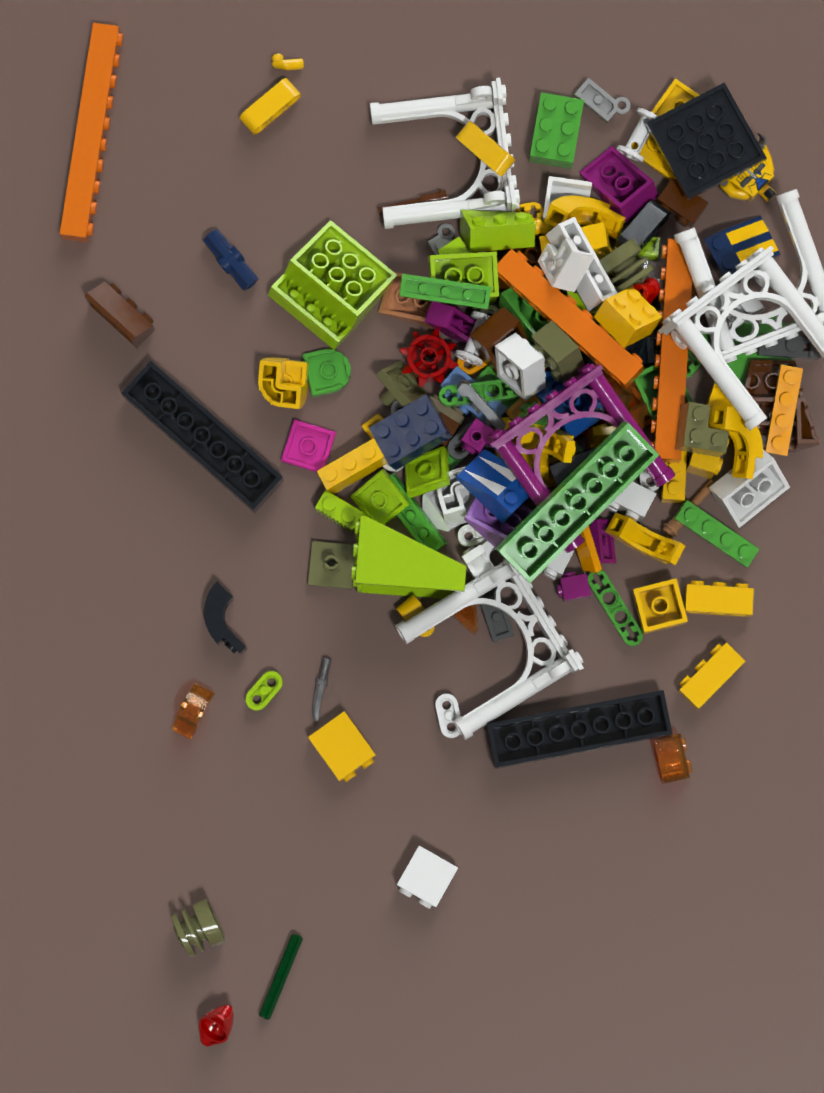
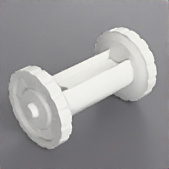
M638 108L636 113L641 118L626 146L618 145L617 151L629 159L642 163L644 157L639 153L650 134L646 123L659 116L646 109ZM633 142H636L638 145L636 150L631 147Z
M472 311L471 317L476 320L472 332L491 316ZM469 336L464 351L456 350L455 356L472 365L482 366L483 360L478 357L479 354L471 336Z

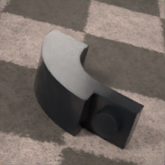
M216 582L207 595L204 607L207 629L218 645L226 640L225 646L233 654L238 652L242 655L247 647L229 631L225 623L226 609L234 598L223 586Z

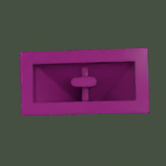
M595 519L589 527L600 564H616L614 538L605 532L611 522L609 519Z

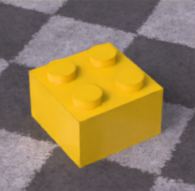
M631 286L606 298L594 318L625 348L651 335L662 316Z
M677 578L632 590L643 635L684 625L688 622Z

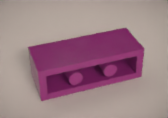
M433 301L426 312L425 322L452 340L467 344L476 322L453 306Z

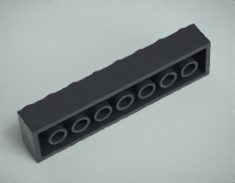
M152 361L146 365L121 393L124 399L253 513H256L284 482L283 477Z
M664 690L487 724L495 769L667 737L673 734Z

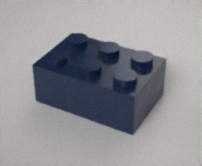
M427 394L369 427L387 463L394 470L401 468L453 437L433 400Z

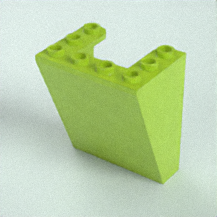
M361 515L360 521H356V543H354L353 557H355V565L357 566H352L351 579H353V587H357V593L408 597L414 595L415 597L443 599L454 591L465 592V565L365 515Z

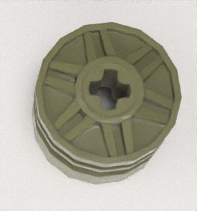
M634 238L599 260L607 274L613 272L615 275L610 280L612 284L616 281H619L621 284L615 288L617 293L637 283H641L654 270L652 264L644 270L640 266L648 261L647 257L636 260L635 256L642 249Z
M206 898L192 905L195 914L193 916H190L186 909L181 910L184 918L183 921H181L177 913L171 915L177 939L190 957L196 956L193 946L195 944L201 953L205 951L203 940L205 939L212 947L226 941L217 917Z

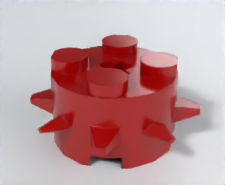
M436 329L431 335L421 336L416 331L413 332L414 341L410 344V347L400 348L399 351L407 357L408 364L402 370V373H412L418 379L419 387H423L426 382L438 381L442 384L448 370L455 369L458 366L451 359V351L456 346L455 342L447 344L439 337V331ZM425 355H429V357L434 356L433 361H424Z

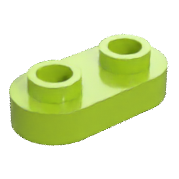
M274 671L263 674L247 693V706L254 711L263 710L283 686L281 676ZM270 679H274L276 681V685L274 687L268 686V681ZM255 696L261 697L259 704L253 702Z

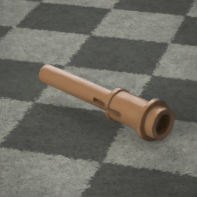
M709 480L690 502L698 507L711 493L709 487L715 482ZM672 518L668 523H664L662 531L672 539L674 536H678L677 532L683 525Z

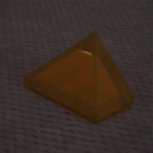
M476 605L465 607L452 615L474 636L478 633Z

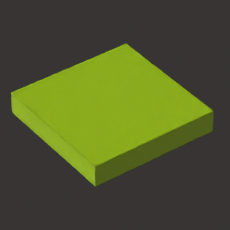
M445 446L428 451L405 465L406 494L409 498L450 485L448 451Z
M385 469L379 471L350 496L365 516L383 525L389 523L411 504Z

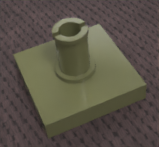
M401 361L382 369L376 375L388 389L380 397L381 401L388 407L396 400L402 407H405L425 394H429L424 387H419V382L412 373H402L406 366Z
M312 541L308 586L352 590V566H355V557H353L354 545Z

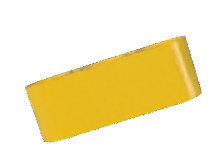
M284 78L240 115L239 119L253 135H256L300 98L301 94L287 78Z
M470 120L456 136L464 146L501 177L516 161L512 155Z

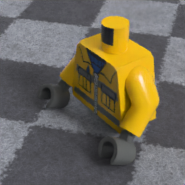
M758 133V143L767 157L766 161L720 184V187L730 198L752 201L759 194L769 202L777 194L768 185L774 178L775 170L772 157L765 145L766 137Z

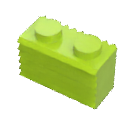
M325 490L315 506L317 513L324 515V518L328 517V520L331 519L332 522L339 524V527L343 526V529H347L351 533L355 532L356 521H360L361 515H364L362 511Z

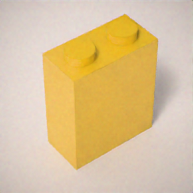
M345 711L308 737L339 782L343 779L345 782H348L357 775L355 771L361 766L363 769H366L375 762L373 758L376 754Z

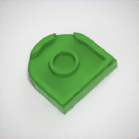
M323 349L303 354L304 362H309L308 380L312 398L338 392L349 382L351 376L350 363L339 351Z

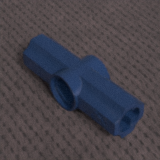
M218 229L206 235L203 242L217 258L216 260L222 269L234 278L235 282L244 292L254 286L259 278L244 262L245 259L241 253L229 244Z

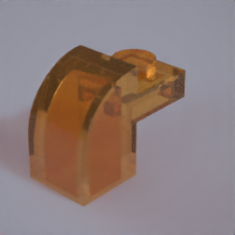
M195 683L175 717L176 720L172 730L192 739L215 693Z

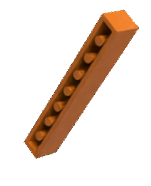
M511 249L497 264L498 277L548 322L553 321L594 363L600 364L603 368L602 370L626 390L644 371L643 360L635 353L631 355L609 335V332L601 324L597 325L592 320L594 317L587 310L583 309L581 311L576 306L577 302L570 295L567 294L565 296L559 291V288L552 287L550 282L543 277V271L537 266L532 267L528 264V259L520 251L516 253Z

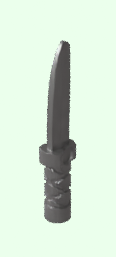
M324 657L319 677L315 683L317 684L313 701V718L315 721H318L324 686L328 685L327 678L332 659Z

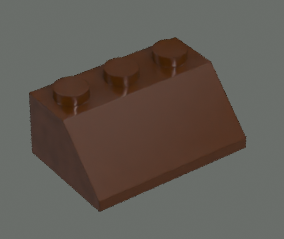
M104 281L84 296L88 304L136 348L155 330L152 325L154 321L145 312L141 315L136 310L138 306L131 299L127 298L125 300L121 297L120 294L122 292L113 283L109 286Z

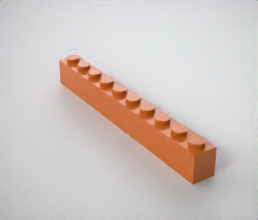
M93 23L60 228L62 239L88 242L89 236H93L94 223H91L92 215H96L97 202L94 201L95 195L99 194L101 181H98V175L103 172L104 160H101L102 151L106 152L107 139L104 137L105 131L110 129L111 121L110 117H108V111L113 109L114 97L111 96L112 88L115 89L117 84V75H114L115 67L119 68L120 65L118 48L119 46L122 47L124 34L121 33L119 26L101 23Z
M668 239L666 245H662L661 258L665 259V267H661L660 280H664L663 289L660 288L659 302H662V310H658V313L662 318L658 324H661V328L664 326L662 321L680 308L683 312L688 308L686 303L691 300L692 278L680 245L676 243L675 239ZM657 332L656 345L660 346L659 354H655L654 366L658 367V376H654L653 389H657V397L652 399V411H656L655 420H651L650 433H654V442H651V444L664 462L680 463L682 451L675 450L680 406L685 404L688 347L685 350L679 348L673 341L671 332L666 336L664 333L660 334Z

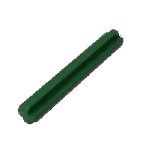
M292 934L260 1010L259 1016L269 1020L302 943L303 938L297 934Z

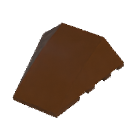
M751 360L745 388L767 416L764 421L757 425L761 434L764 451L780 365L797 367L795 361ZM802 382L800 383L788 452L793 453L820 444L815 433L813 419L810 416L808 402L803 392Z

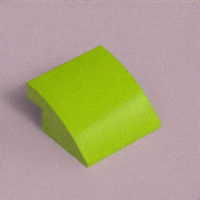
M330 220L289 261L285 273L271 286L268 296L335 351L383 296L396 279L397 274Z

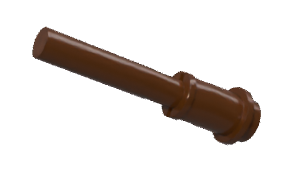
M438 189V192L420 195V198L378 207L379 216L383 215L382 207L448 200L446 190L441 191V189Z

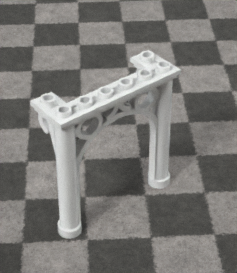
M500 78L492 81V87H475L470 90V94L379 104V102L370 103L372 125L447 117L457 120L465 126L469 119L459 112L475 111L470 121L475 123L478 116H488L491 126L484 132L490 136L496 130L497 143L507 152L508 147L512 146L510 133L506 134L505 126H509L508 113H503V105H506L507 98L506 87L501 85ZM481 160L480 170L474 184L459 197L449 200L382 207L385 229L394 228L393 226L457 219L460 218L461 209L516 213V209H520L519 190H514V188H517L516 175H511L510 167L501 177ZM493 175L497 178L499 186L495 191H488L482 185L486 176ZM477 190L484 196V198L469 199Z
M794 189L776 196L800 263V278L796 289L803 298L810 301L811 309L822 324H824V270L798 200L800 197L798 190ZM694 227L675 234L674 238L676 243L680 245L700 299L704 296L703 290L711 284L715 287L716 285ZM807 278L812 290L810 294L803 293ZM718 296L707 306H713L719 310L722 301L720 296ZM782 306L770 312L757 315L744 314L733 309L729 315L735 317V319L730 324V327H728L725 319L720 330V351L725 362L729 363L737 360L736 355L741 353L747 356L757 352V347L765 345V348L778 344L777 340L785 337L786 340L797 337V332L801 331V328L796 322L782 327V319L788 314ZM705 312L709 328L713 327L715 322L714 316L711 313ZM741 320H746L752 325V332L748 336L739 337L736 334V326ZM755 320H759V324H768L772 331L756 337L759 325ZM733 339L740 343L735 345Z
M772 246L766 250L762 247L735 267L737 271L734 274L727 272L718 279L721 282L715 287L711 284L702 291L703 297L698 299L695 296L686 303L687 309L682 312L679 308L662 321L664 326L658 330L660 334L664 333L665 336L671 332V337L679 348L685 350L688 347L694 353L745 421L744 425L749 431L764 421L767 416L725 362L719 346L722 324L735 307L753 300H767L782 306L792 316L824 359V325L772 257L774 255L772 252L774 248ZM754 277L756 282L762 287L760 292H753L748 288L747 283L749 279ZM741 280L740 289L742 293L735 294L731 292L729 288ZM769 286H770L777 294L768 293L767 291H768ZM720 296L722 305L719 310L716 307L707 306V304ZM705 312L711 313L715 319L714 326L710 328L703 327L700 323V316ZM702 334H711V346Z
M503 559L502 563L465 585V592L454 591L409 620L401 621L395 625L401 639L405 644H408L414 638L463 608L484 604L502 610L519 627L526 644L527 657L524 671L518 681L511 687L453 721L464 740L473 736V732L568 673L584 669L582 657L577 651L574 652L573 649L568 650L566 648L568 645L566 639L562 634L558 635L554 628L556 626L555 621L544 612V603L539 596L535 597L531 590L533 588L532 584L527 582L505 559ZM496 587L495 600L479 598ZM504 587L511 588L516 595V602L512 606L501 603L500 592ZM523 600L532 615H524L520 611L515 613L513 609L518 608ZM537 622L546 638L539 637L532 641L531 637L534 636L533 627ZM539 642L544 643L550 651V657L547 661H541L534 656V647ZM533 663L539 666H545L543 669L528 677Z

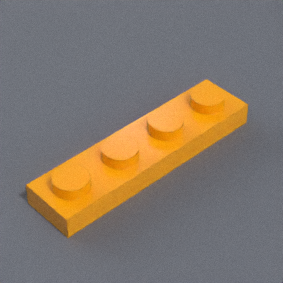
M780 365L765 446L767 453L788 455L803 368Z

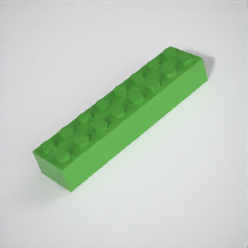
M623 421L495 549L527 582L531 583L659 454L628 422Z

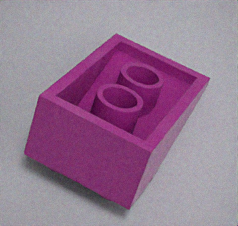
M613 146L579 172L585 181L592 182V189L601 200L611 205L610 210L626 217L625 223L638 214L651 200H655L658 197L654 181Z

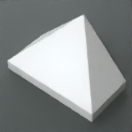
M437 489L427 492L422 496V509L437 529L448 532L459 526L448 524L445 521L438 500Z

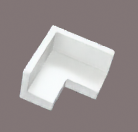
M549 176L542 221H545L550 203L557 198L571 195L590 197L592 182Z
M565 238L559 250H557L555 245L547 243L538 259V263L552 287L575 292L594 256L591 253L579 251L573 240Z

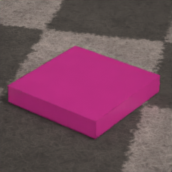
M294 419L281 462L317 473L318 470L327 464L336 432Z

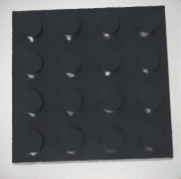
M725 82L646 123L688 201L767 159Z

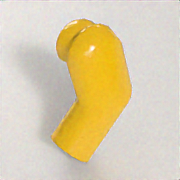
M274 54L271 58V64L275 69L290 71L301 70L304 67L302 58L283 60L282 54Z

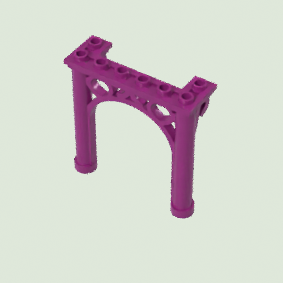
M585 364L578 370L580 374L570 378L563 384L565 387L559 392L554 390L545 397L546 401L541 405L538 403L527 409L528 414L523 418L518 416L509 422L510 427L508 429L499 430L497 428L487 436L489 439L485 441L486 445L497 450L536 507L551 494L544 484L540 473L542 450L551 435L570 421L594 417L609 422L615 428L623 421L628 422L656 451L601 371L603 368L600 364ZM586 385H589L591 390L582 388H584ZM583 393L588 394L591 397V404L588 410L577 411L574 407V400ZM569 398L568 407L573 414L569 415L568 412L557 413L553 409ZM597 398L609 415L594 412ZM546 415L547 424L543 428L546 432L543 435L538 428L530 426ZM554 418L560 419L559 421L554 423ZM528 432H535L538 435L536 448L524 449L521 446V438ZM514 437H516V438H515V445H514V443L512 442V439H513ZM521 453L534 454L533 470ZM660 455L645 469L657 487L664 485L676 475L672 468L665 464ZM581 534L564 549L566 553L573 551L585 541Z

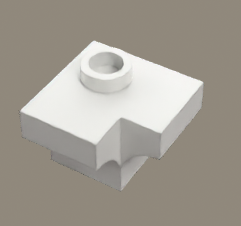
M488 541L476 548L472 546L463 552L464 555L461 561L473 579L494 568L490 561V553L494 550V546Z

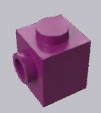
M476 418L461 439L462 449L471 455L474 453L479 455L486 445L485 441L489 439L487 436L494 429Z
M577 572L563 574L564 578H560V584L556 585L558 597H563V602L590 598L591 596L587 574L577 575Z

